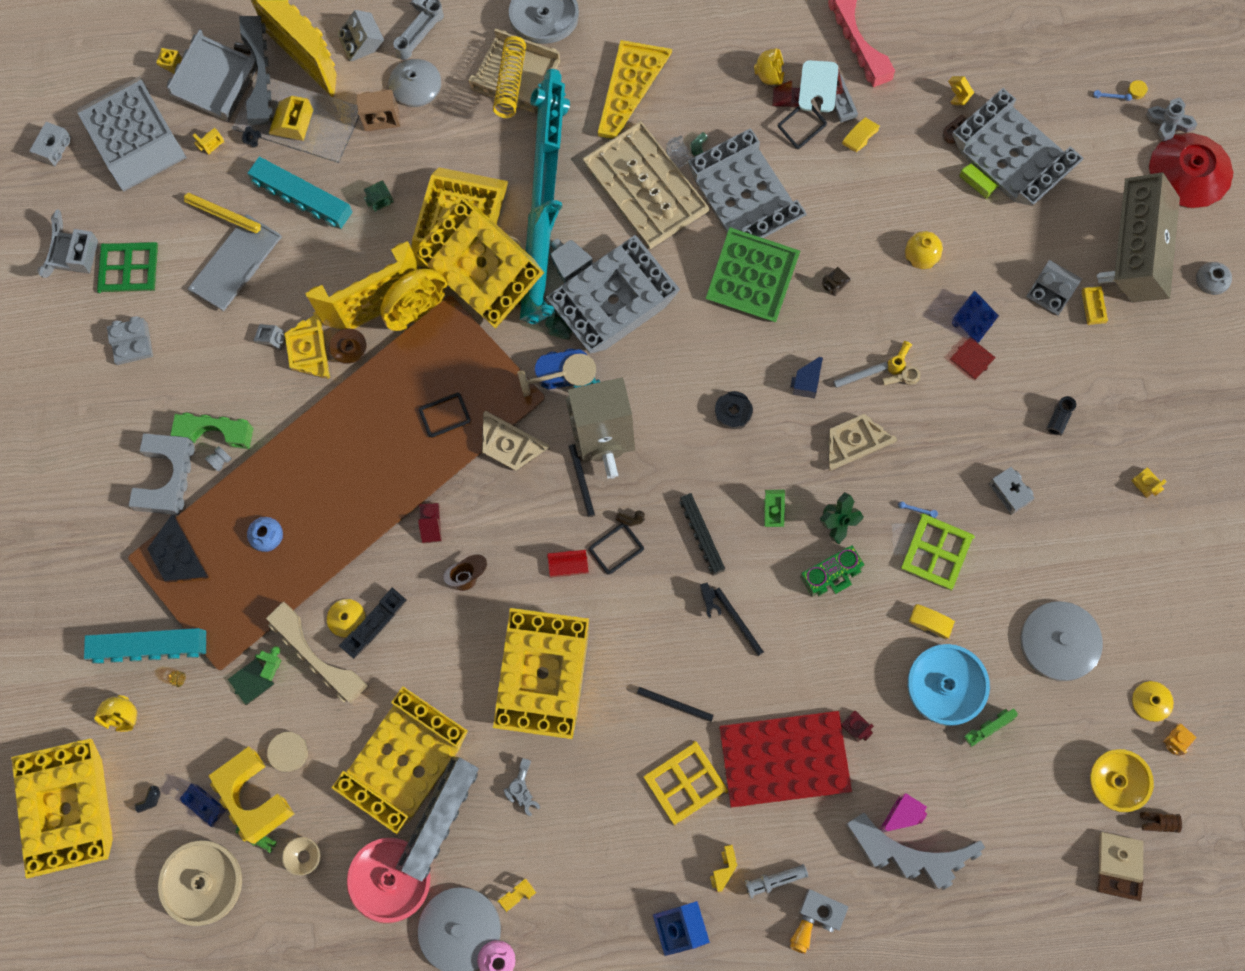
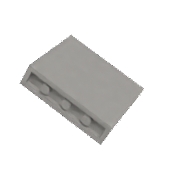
M199 29L198 33L193 35L189 49L185 50L182 62L177 64L173 78L168 80L167 89L170 96L229 122L257 70V63L252 53L250 57L203 36L202 30Z

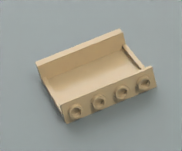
M496 28L494 30L495 38L476 76L471 75L469 79L471 90L495 98L504 40L507 37L515 36L505 30H498ZM522 38L526 43V52L523 61L517 107L535 113L538 107L530 104L531 94L535 88H540L538 84L544 80V75H546L548 69L558 68L560 54L554 48H548L540 43H534ZM510 40V41L506 42V44L509 43V42H518V43H521V42H519V41H517V40ZM510 43L506 46H517L520 47L522 50L524 49L520 44ZM515 47L508 48L509 50L521 51ZM508 56L512 59H520L516 56ZM507 60L510 63H519L514 60ZM507 64L509 67L517 68L516 65ZM506 69L510 72H517L514 69ZM505 73L509 76H517L513 73ZM505 77L508 80H516L511 77ZM504 82L510 85H514V83L512 82ZM503 86L507 89H515L510 86ZM503 90L506 93H513L512 91ZM502 95L505 97L512 98V96L510 95Z

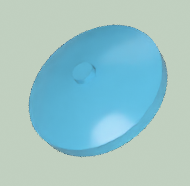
M943 644L925 650L916 658L909 670L907 688L914 707L922 716L936 724L954 726L970 721L982 711L989 697L990 682L986 668L975 654L961 646Z

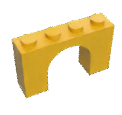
M248 746L211 773L209 778L212 781L210 786L221 796V799H219L220 803L225 809L228 808L230 820L239 827L240 831H238V834L242 840L255 844L292 817L294 812L286 799L278 793L256 809L244 810L239 800L241 788L247 780L266 767L257 751Z

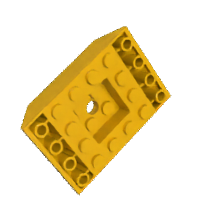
M440 167L431 174L412 237V251L418 247L460 196L479 208L497 225L508 181ZM414 254L419 267L430 269ZM479 257L478 265L485 267L486 259Z
M462 196L455 201L413 251V254L431 270L440 273L447 281V285L495 329L544 274L537 262L479 208ZM479 257L486 259L487 264L485 267L478 265Z
M510 608L493 728L573 739L588 643V618ZM540 667L548 669L549 674L545 679L538 676Z
M91 738L11 757L25 878L29 879L107 860L113 837L103 763ZM66 803H69L71 810L65 815L62 808Z

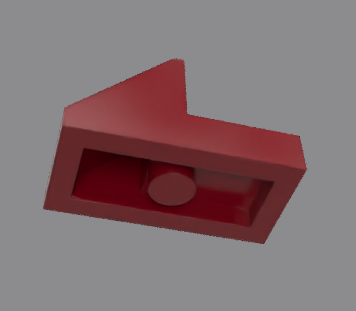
M792 80L773 88L772 106L798 107L800 88L792 87Z
M439 503L420 504L418 524L422 543L442 542Z

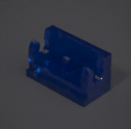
M191 783L179 799L210 827H213L227 810L198 784Z

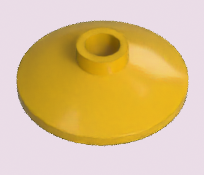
M343 599L334 603L329 609L327 625L332 633L346 638L363 622L366 614L363 607L357 601ZM343 614L348 615L346 620H342Z
M1154 681L1144 682L1135 689L1132 696L1134 710L1141 718L1147 721L1158 722L1164 720L1173 710L1172 694L1161 683ZM1153 697H1156L1158 699L1157 704L1153 703Z

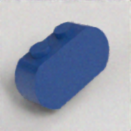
M567 349L560 353L549 352L546 355H542L535 365L536 377L562 372L563 365L570 356L574 354H587L580 349ZM564 376L539 382L547 390L573 386L566 381Z

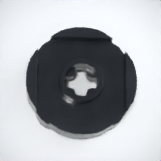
M730 391L718 398L715 405V415L719 424L728 429H742L751 420L753 406L745 394L738 391ZM733 406H736V410H738L739 412L731 414V412L728 409H732Z

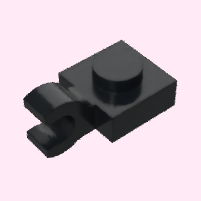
M708 582L700 584L707 617L711 618V610H716L718 616H721V608L713 603V599L716 598L713 587L709 588Z

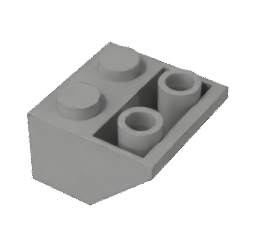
M359 10L352 12L337 33L350 61H355L376 52L384 41L372 13Z
M1049 260L1026 297L1059 316L1082 278Z

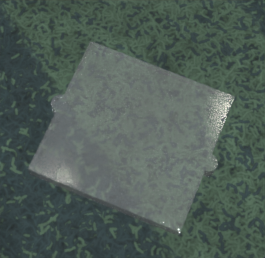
M919 523L892 524V538L890 540L893 542V556H906ZM925 528L921 540L924 542H927L929 540V538L927 537V528ZM917 548L915 555H928V552Z

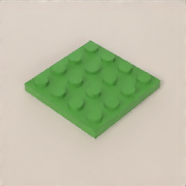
M729 227L706 299L776 322L801 251Z

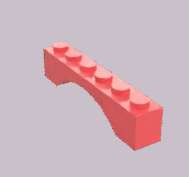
M829 0L828 6L831 11H834L836 22L838 25H841L845 39L849 40L852 52L857 55L858 64L861 68L863 67L867 81L871 82L873 87L893 80L895 69L888 56L871 47L858 30L855 20L857 0Z

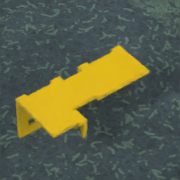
M524 879L515 886L513 890H516L512 894L508 892L497 901L506 912L515 906L525 895L529 900L536 893L527 879Z

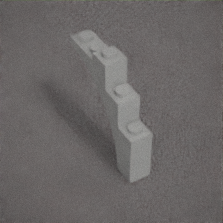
M865 812L845 824L872 868L878 866L880 869L890 863L888 859L891 858L903 878L910 877V879H913L921 874L920 869H922L935 889L941 888L945 890L953 884L951 880L956 878L951 870L953 869L956 872L965 866L964 861L969 858L971 860L978 858L982 855L981 850L985 848L980 840L951 852L930 853L917 851L887 837L872 823Z

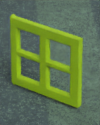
M924 513L920 514L921 519L901 569L952 591L971 541L975 536ZM927 524L943 530L937 546L921 540ZM947 533L963 539L957 555L941 549ZM917 548L933 554L927 571L911 564ZM938 557L954 563L948 580L932 573Z

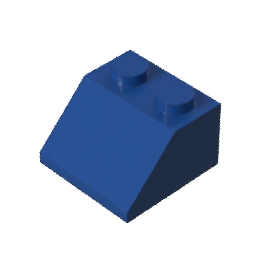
M698 901L653 914L664 956L710 943Z

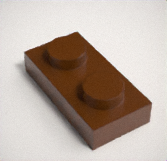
M1099 874L1098 893L1141 901L1143 881L1139 883Z

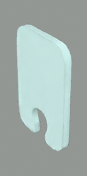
M810 60L803 64L799 96L800 109L812 111L811 100L814 97H820L823 100L821 112H830L834 109L838 78V65L835 62Z

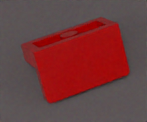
M586 550L547 554L550 577L589 574Z

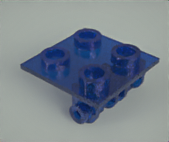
M974 290L955 314L951 324L955 328L960 326L978 344L999 315Z

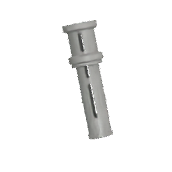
M802 864L770 876L763 874L761 878L752 881L745 880L744 882L748 895L752 899L754 895L763 892L770 893L772 888L805 877L807 878L808 872L805 865Z

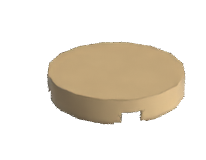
M283 732L276 735L268 746L267 757L270 764L282 772H292L299 769L308 757L306 741L300 735L293 732Z

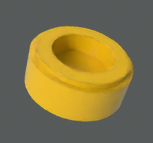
M1135 80L1128 87V94H1131L1133 99H1141L1147 93L1148 87L1145 82Z

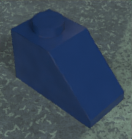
M818 357L797 371L796 377H792L790 388H794L792 395L815 399L823 357Z

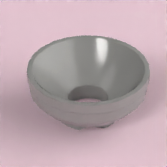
M1209 262L1198 270L1196 282L1205 293L1219 295L1230 287L1232 274L1224 264ZM1213 271H1221L1223 277L1219 279L1214 277Z

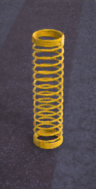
M517 36L507 37L503 44L493 104L494 113L502 118L514 116L517 108L523 61L526 52L525 41ZM510 40H517V41L521 42V43H518V42H509V43L506 44V42H508V41H510ZM510 43L520 44L524 49L522 50L520 47L517 46H506ZM515 47L521 51L509 50L508 48ZM508 56H516L520 59H512ZM507 60H514L519 63H510ZM507 64L516 65L517 68L509 67ZM506 69H514L517 72H510ZM505 73H513L517 76H509ZM505 77H511L516 80H508ZM504 82H512L514 83V85H510ZM503 86H510L515 89H507ZM503 90L512 91L513 93H506ZM502 95H510L512 96V98L505 97ZM500 103H506V104H509V105H511V106H504V105H502V104H500ZM497 104L507 108L513 107V110H502ZM495 106H496L499 110H501V111H504V112H512V113H510V114L500 113V112H498V111L496 110Z

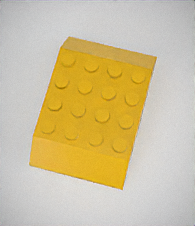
M251 0L257 15L261 16L262 22H265L266 33L331 97L335 96V64L330 58V52L326 49L327 44L322 39V32L317 27L314 28L305 15L302 17L294 4L290 5L288 0Z

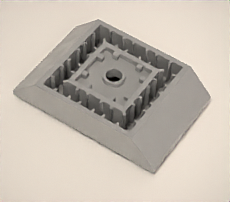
M634 235L546 296V299L591 354L608 349L662 311L680 289L639 238ZM610 297H617L619 299L615 304H611L608 301Z

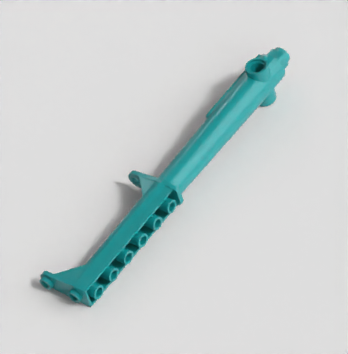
M548 69L546 71L544 80L538 84L540 88H535L530 98V104L538 107L532 203L531 212L528 214L526 252L537 262L544 274L521 299L520 320L526 321L529 324H538L554 313V307L547 305L544 297L551 231L557 215L562 209V202L554 200L562 118L567 114L570 107V100L564 97L566 96L565 83L561 82L562 75L557 69Z

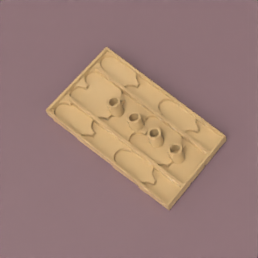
M642 121L583 158V162L588 170L600 183L601 187L620 209L621 213L649 249H652L672 236V234L687 226V224L689 225L701 217V215L710 211L705 201Z

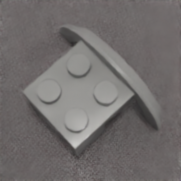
M59 209L55 210L51 216L52 239L45 263L37 270L42 278H47L51 275L54 268L90 274L98 244L97 238L91 231L74 229L73 234L63 233L61 212Z

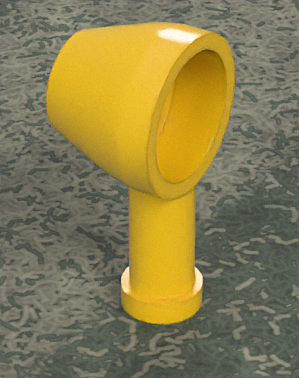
M903 341L898 355L889 359L887 364L888 371L891 374H902V371L906 368L904 358L912 346L910 342ZM895 361H899L901 364L896 365Z

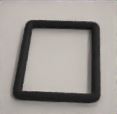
M813 105L812 111L823 124L799 145L796 144L781 125L798 112L800 107L798 106L778 123L780 131L796 149L804 146L827 125L826 120Z
M458 392L419 408L420 416L428 436L431 438L466 425L471 421L462 396ZM458 396L467 420L432 434L423 410Z
M622 523L589 547L590 553L608 575L615 572L644 550V546L631 529ZM624 527L640 549L609 571L593 548Z

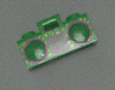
M853 545L802 572L800 578L812 597L816 594L818 597L828 592L827 588L829 587L834 594H837L852 585L848 577L851 575L854 578L861 574L864 563ZM843 578L844 581L840 582L839 584L835 585L833 583L836 580Z

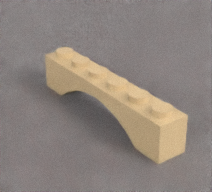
M282 602L266 618L270 622L268 626L275 633L279 631L284 636L282 641L289 647L293 645L297 649L295 654L303 661L306 659L310 663L308 667L316 675L320 673L324 677L322 681L330 689L334 687L338 691L336 695L343 702L347 700L352 703L368 687L354 671L331 667L313 653L304 638L301 617L288 604Z

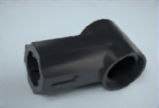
M1064 396L1055 405L1054 412L1046 427L1049 433L1062 436L1077 405L1074 398ZM1061 404H1067L1069 410L1063 409Z

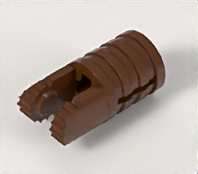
M1140 812L1141 819L1155 821V823H1144L1142 825L1143 831L1180 833L1182 830L1180 814Z

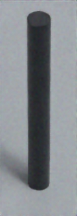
M571 444L568 447L588 517H593L595 512L580 458L578 457L576 444Z
M720 587L714 590L716 597L757 656L763 654V649Z
M638 688L637 694L712 722L714 715L645 688Z

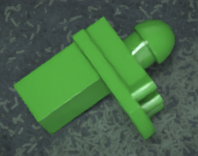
M278 646L272 647L270 654L261 651L259 655L256 654L254 657L265 663L260 677L270 682L281 663V659L277 657L280 654Z

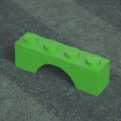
M182 413V415L175 414L170 436L186 437L195 443L202 434L209 431H218L224 434L225 441L230 447L250 449L254 428L245 419L233 421L226 417L215 419L208 415L197 417L190 413Z

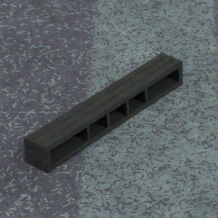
M692 493L680 497L679 504L685 510L684 515L686 519L690 521L688 524L690 529L694 530L695 540L699 541V549L704 553L703 558L709 564L708 569L710 573L717 575L724 572V564Z

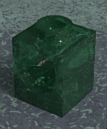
M383 180L363 189L366 194L363 198L367 206H372L375 212L394 203Z

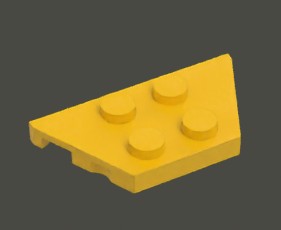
M315 311L313 312L314 315L306 321L302 320L295 328H291L284 333L289 366L294 371L329 379L330 372L322 322Z

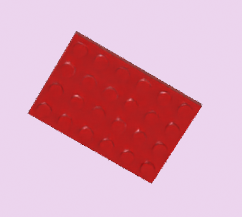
M839 711L719 726L731 808L852 792Z

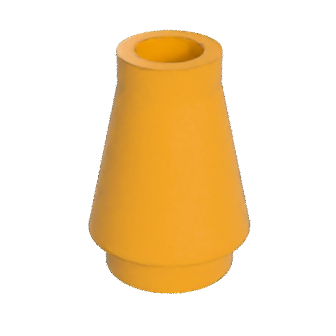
M801 920L800 925L789 941L792 950L802 954H806V951L809 950L812 923Z

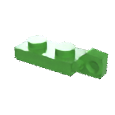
M1014 708L1010 711L1005 709L997 714L998 719L993 722L991 720L986 721L980 726L981 730H971L965 735L964 739L970 747H973L1015 720L1018 713Z

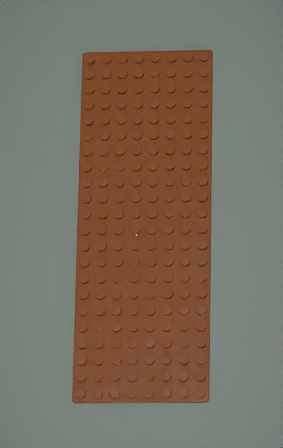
M449 295L176 517L209 578L165 582L147 550L160 531L131 553L128 559L184 629L200 628L206 630L205 655L215 668L221 671L271 630L268 626L270 622L266 618L282 602H285L295 610L481 454L483 414L485 411L514 426L543 402L545 396L534 384H529L531 393L529 396L524 397L517 372L521 371L520 368L458 301ZM454 393H460L470 416V423L438 436L429 437L420 416L419 408ZM458 396L423 410L432 434L467 420ZM260 517L275 519L283 530L280 544L268 552L254 549L247 538L250 524ZM260 527L257 530L259 537L267 534L266 527Z

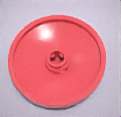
M397 838L375 840L364 846L350 864L346 883L349 898L356 910L369 920L378 923L402 921L413 915L421 907L428 895L430 872L421 882L395 869L408 843L407 841Z

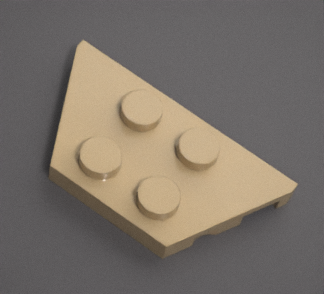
M484 412L482 453L517 471L549 448L550 445L489 412Z
M865 414L835 426L829 430V470L837 469L891 445L897 441V438L894 435L888 434L883 430V427L874 423Z

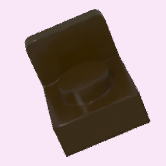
M837 267L829 275L823 277L822 285L828 293L836 296L851 281V278Z

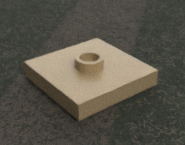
M1101 832L1099 835V874L1141 883L1143 881V841Z

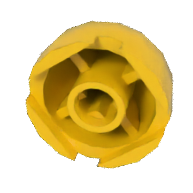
M774 48L762 52L757 59V64L754 65L755 75H758L764 84H783L784 72H781V66H784L780 49Z
M917 232L906 244L905 257L915 268L930 269L940 261L943 252L942 242L932 232Z
M118 695L117 697L105 699L99 705L94 720L104 728L109 729V726L117 727L115 731L128 732L132 731L136 724L137 710L128 697Z

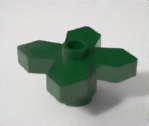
M846 492L838 498L837 504H828L820 518L822 525L827 529H831L829 536L837 544H840L846 538L848 526H857L864 518L860 510L853 508L855 501Z

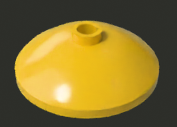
M1124 749L1108 751L1097 758L1090 772V784L1094 795L1100 803L1113 811L1131 812L1138 810L1148 802L1152 795L1154 779L1151 769L1143 758L1132 751ZM1115 778L1120 780V785L1115 784Z

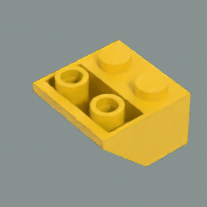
M289 96L279 101L269 134L304 141L313 113L309 99Z

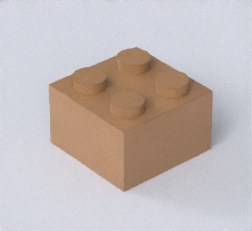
M392 89L356 94L358 114L365 132L400 127L399 108Z

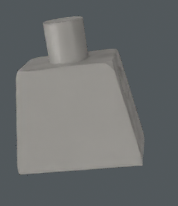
M555 239L551 243V247L554 249L550 254L551 260L564 284L593 264L592 257L573 240L563 244L560 239Z

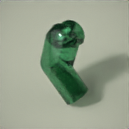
M704 132L700 133L690 143L691 153L695 157L703 153L702 144L708 139Z

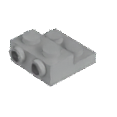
M131 317L128 322L114 321L111 323V326H107L109 344L112 346L114 363L116 365L153 357L148 323L143 318Z

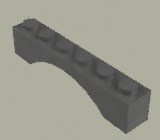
M239 16L241 40L253 54L258 68L255 88L246 101L248 125H270L273 111L272 107L268 105V101H272L271 90H267V84H270V75L266 73L265 67H269L268 56H264V50H267V39H263V34H266L265 22L261 21V16Z

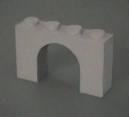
M143 433L140 452L146 457L171 460L173 475L170 481L159 489L132 488L129 501L130 508L141 512L180 514V510L184 507V491L187 490L188 486L187 474L191 471L190 459L195 450L194 444L190 439Z

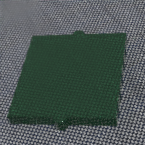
M254 659L228 679L235 689V694L240 696L245 705H248L275 685L273 681L270 682L260 677L263 667L257 659Z

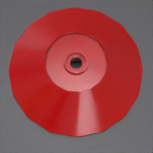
M1195 133L1174 134L1173 138L1161 141L1152 152L1149 163L1150 174L1163 172L1180 197L1179 205L1188 208L1207 207L1221 200L1230 189L1234 174L1231 159L1222 146L1207 136Z

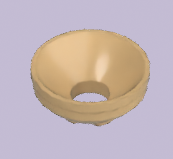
M300 837L293 839L286 845L282 859L287 871L294 875L303 876L316 869L321 855L319 847L313 840ZM304 850L310 854V859L306 863H302L299 860V854Z

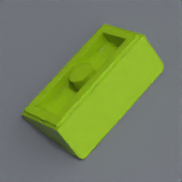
M972 163L960 172L959 177L986 199L999 187Z

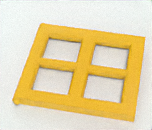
M693 741L691 746L643 776L674 825L722 793H728L727 787L696 741ZM695 753L704 768L687 779L678 763ZM672 769L680 784L664 794L655 778ZM705 773H708L717 788L700 798L691 783ZM684 788L693 804L676 814L668 798Z

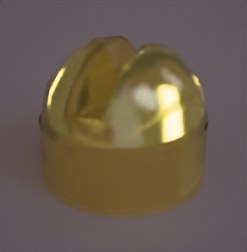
M172 671L168 676L169 683L175 687H181L186 679V674L181 671Z

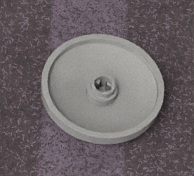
M511 0L509 5V20L513 30L520 37L534 43L548 44L566 38L573 32L579 19V8L576 0Z
M1057 601L1038 607L1028 616L1021 630L1020 642L1025 659L1037 673L1048 679L1072 681L1081 678L1096 666L1101 657L1103 639L1097 622L1086 610L1073 603Z
M452 888L436 895L424 908L418 924V940L421 950L427 960L441 971H474L478 969L477 958L482 947L491 941L500 940L501 937L500 917L494 904L485 895L470 888Z

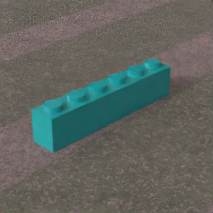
M260 156L247 173L251 183L256 187L260 188L261 186L265 188L269 194L280 196L284 202L295 204L299 210L310 212L314 218L325 220L331 227L336 226L342 229L353 212L348 203Z
M200 628L85 635L84 659L91 660L92 664H104V660H111V663H122L123 659L139 662L142 661V658L154 661L161 660V657L167 656V659H180L181 655H187V658H199V654H206V630Z

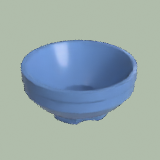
M260 517L254 520L247 531L250 545L261 552L275 549L283 537L281 525L270 517ZM260 527L267 528V534L263 537L257 535V530Z

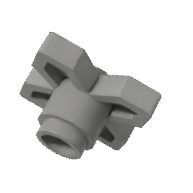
M1180 97L1171 100L1166 109L1155 106L1147 111L1146 115L1150 122L1162 124L1158 131L1162 141L1173 138L1176 129L1187 133L1195 130L1197 126L1193 116L1184 115L1186 105Z

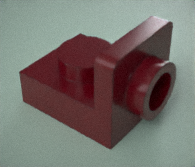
M856 710L841 724L857 742L861 739L866 741L873 734L871 729L874 725L872 723L869 724Z

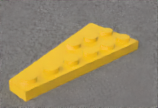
M620 40L598 129V136L614 139L619 135L672 54V49Z

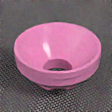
M500 940L485 944L477 958L480 971H513L516 961L511 946ZM496 958L504 959V965L500 969H495L492 966Z

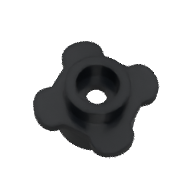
M250 126L246 127L242 135L243 143L257 147L261 132L253 130Z

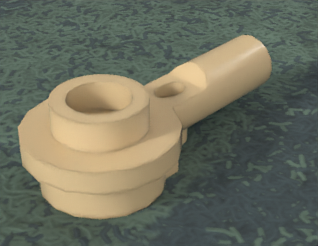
M909 366L902 371V374L882 378L884 386L902 381L908 385H914L920 380L921 375L916 367Z

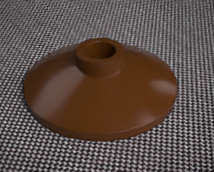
M351 328L338 331L332 337L329 345L333 358L343 364L357 362L363 357L367 348L366 339L363 334ZM347 347H353L350 351H347Z

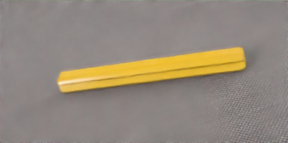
M187 193L184 195V202L253 233H258L261 230V224L194 194Z

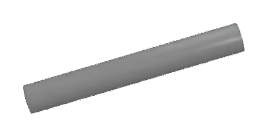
M883 362L833 381L834 386L837 388L888 369V364Z

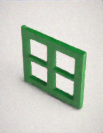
M102 243L100 247L97 292L155 291L158 243ZM149 250L148 264H132L133 251ZM124 251V264L107 265L108 252ZM148 269L147 283L130 284L131 270ZM123 270L122 284H105L106 271Z

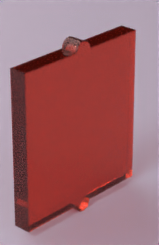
M969 337L962 346L958 347V351L950 360L976 380L983 371H987L988 366L996 357Z

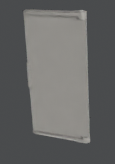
M248 214L245 215L246 218L251 219V220H253V221H255V222L260 223L259 221L255 220V219H254L253 217H251L250 215H248ZM260 223L261 230L258 233H253L237 226L187 288L188 291L224 312L282 236Z

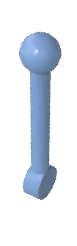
M1096 90L1093 94L1094 98H1099L1101 96L1125 99L1126 101H1130L1132 99L1131 94H1108L1101 93L1099 90Z
M903 501L898 503L900 509L907 508L928 514L933 518L938 516L936 510H924L907 505Z

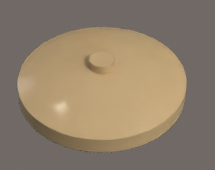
M194 841L175 850L164 863L158 880L159 898L165 911L176 921L190 926L208 925L222 919L236 904L242 887L241 868L235 856L223 845L211 841Z

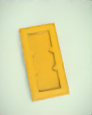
M1102 286L1083 288L1081 292L1087 325L1107 323L1108 318Z

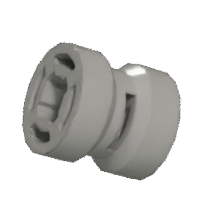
M220 446L215 448V454L208 455L205 458L218 472L223 468L224 462L228 463L232 459Z

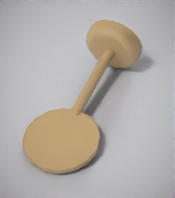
M574 354L565 361L562 372L530 380L527 379L525 371L517 372L523 395L526 397L531 393L529 384L564 376L566 381L575 386L589 384L596 375V364L588 355Z

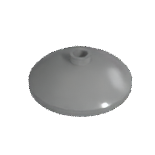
M410 59L400 63L394 68L389 77V90L392 89L395 100L398 103L407 107H420L430 103L436 98L441 88L439 71L432 63L422 59Z

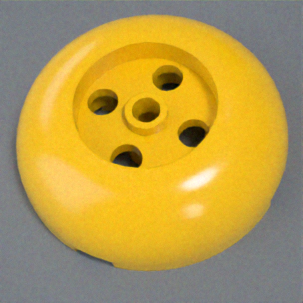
M431 269L414 270L399 278L387 290L381 302L380 313L384 324L390 330L400 331L407 329L406 325L417 322L442 301L445 296L443 290L447 287L445 278L440 273Z

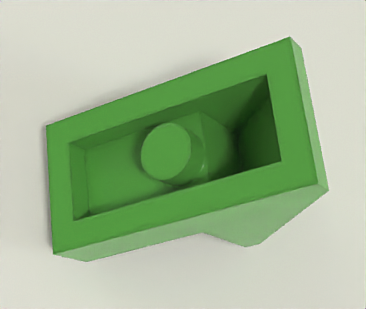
M785 489L765 490V527H784Z

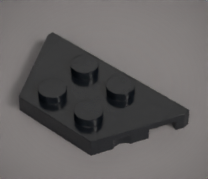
M171 515L147 548L164 581L168 583L178 580L188 581L196 578H209L176 516Z

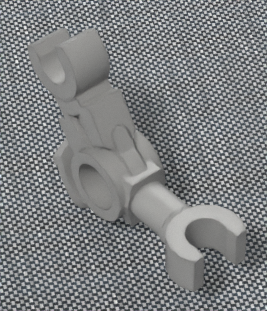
M522 758L517 779L515 778L511 782L509 788L504 789V794L511 802H515L512 796L516 797L519 805L525 806V813L531 816L532 813L529 811L530 805H535L537 809H540V805L538 802L531 800L533 796L526 786L525 777L531 760Z

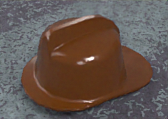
M479 554L465 558L450 566L444 572V582L459 591L473 588L477 578L486 570L487 560Z

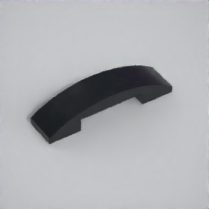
M392 587L379 601V604L344 639L339 647L355 659L393 619L407 599Z

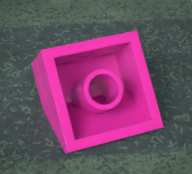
M906 793L898 796L879 830L884 833L921 824L927 816L925 812L927 806Z

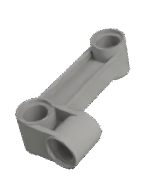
M412 0L410 2V5L419 11L420 14L404 33L393 42L399 59L406 60L410 58L416 46L433 26L443 19L444 13L439 0Z

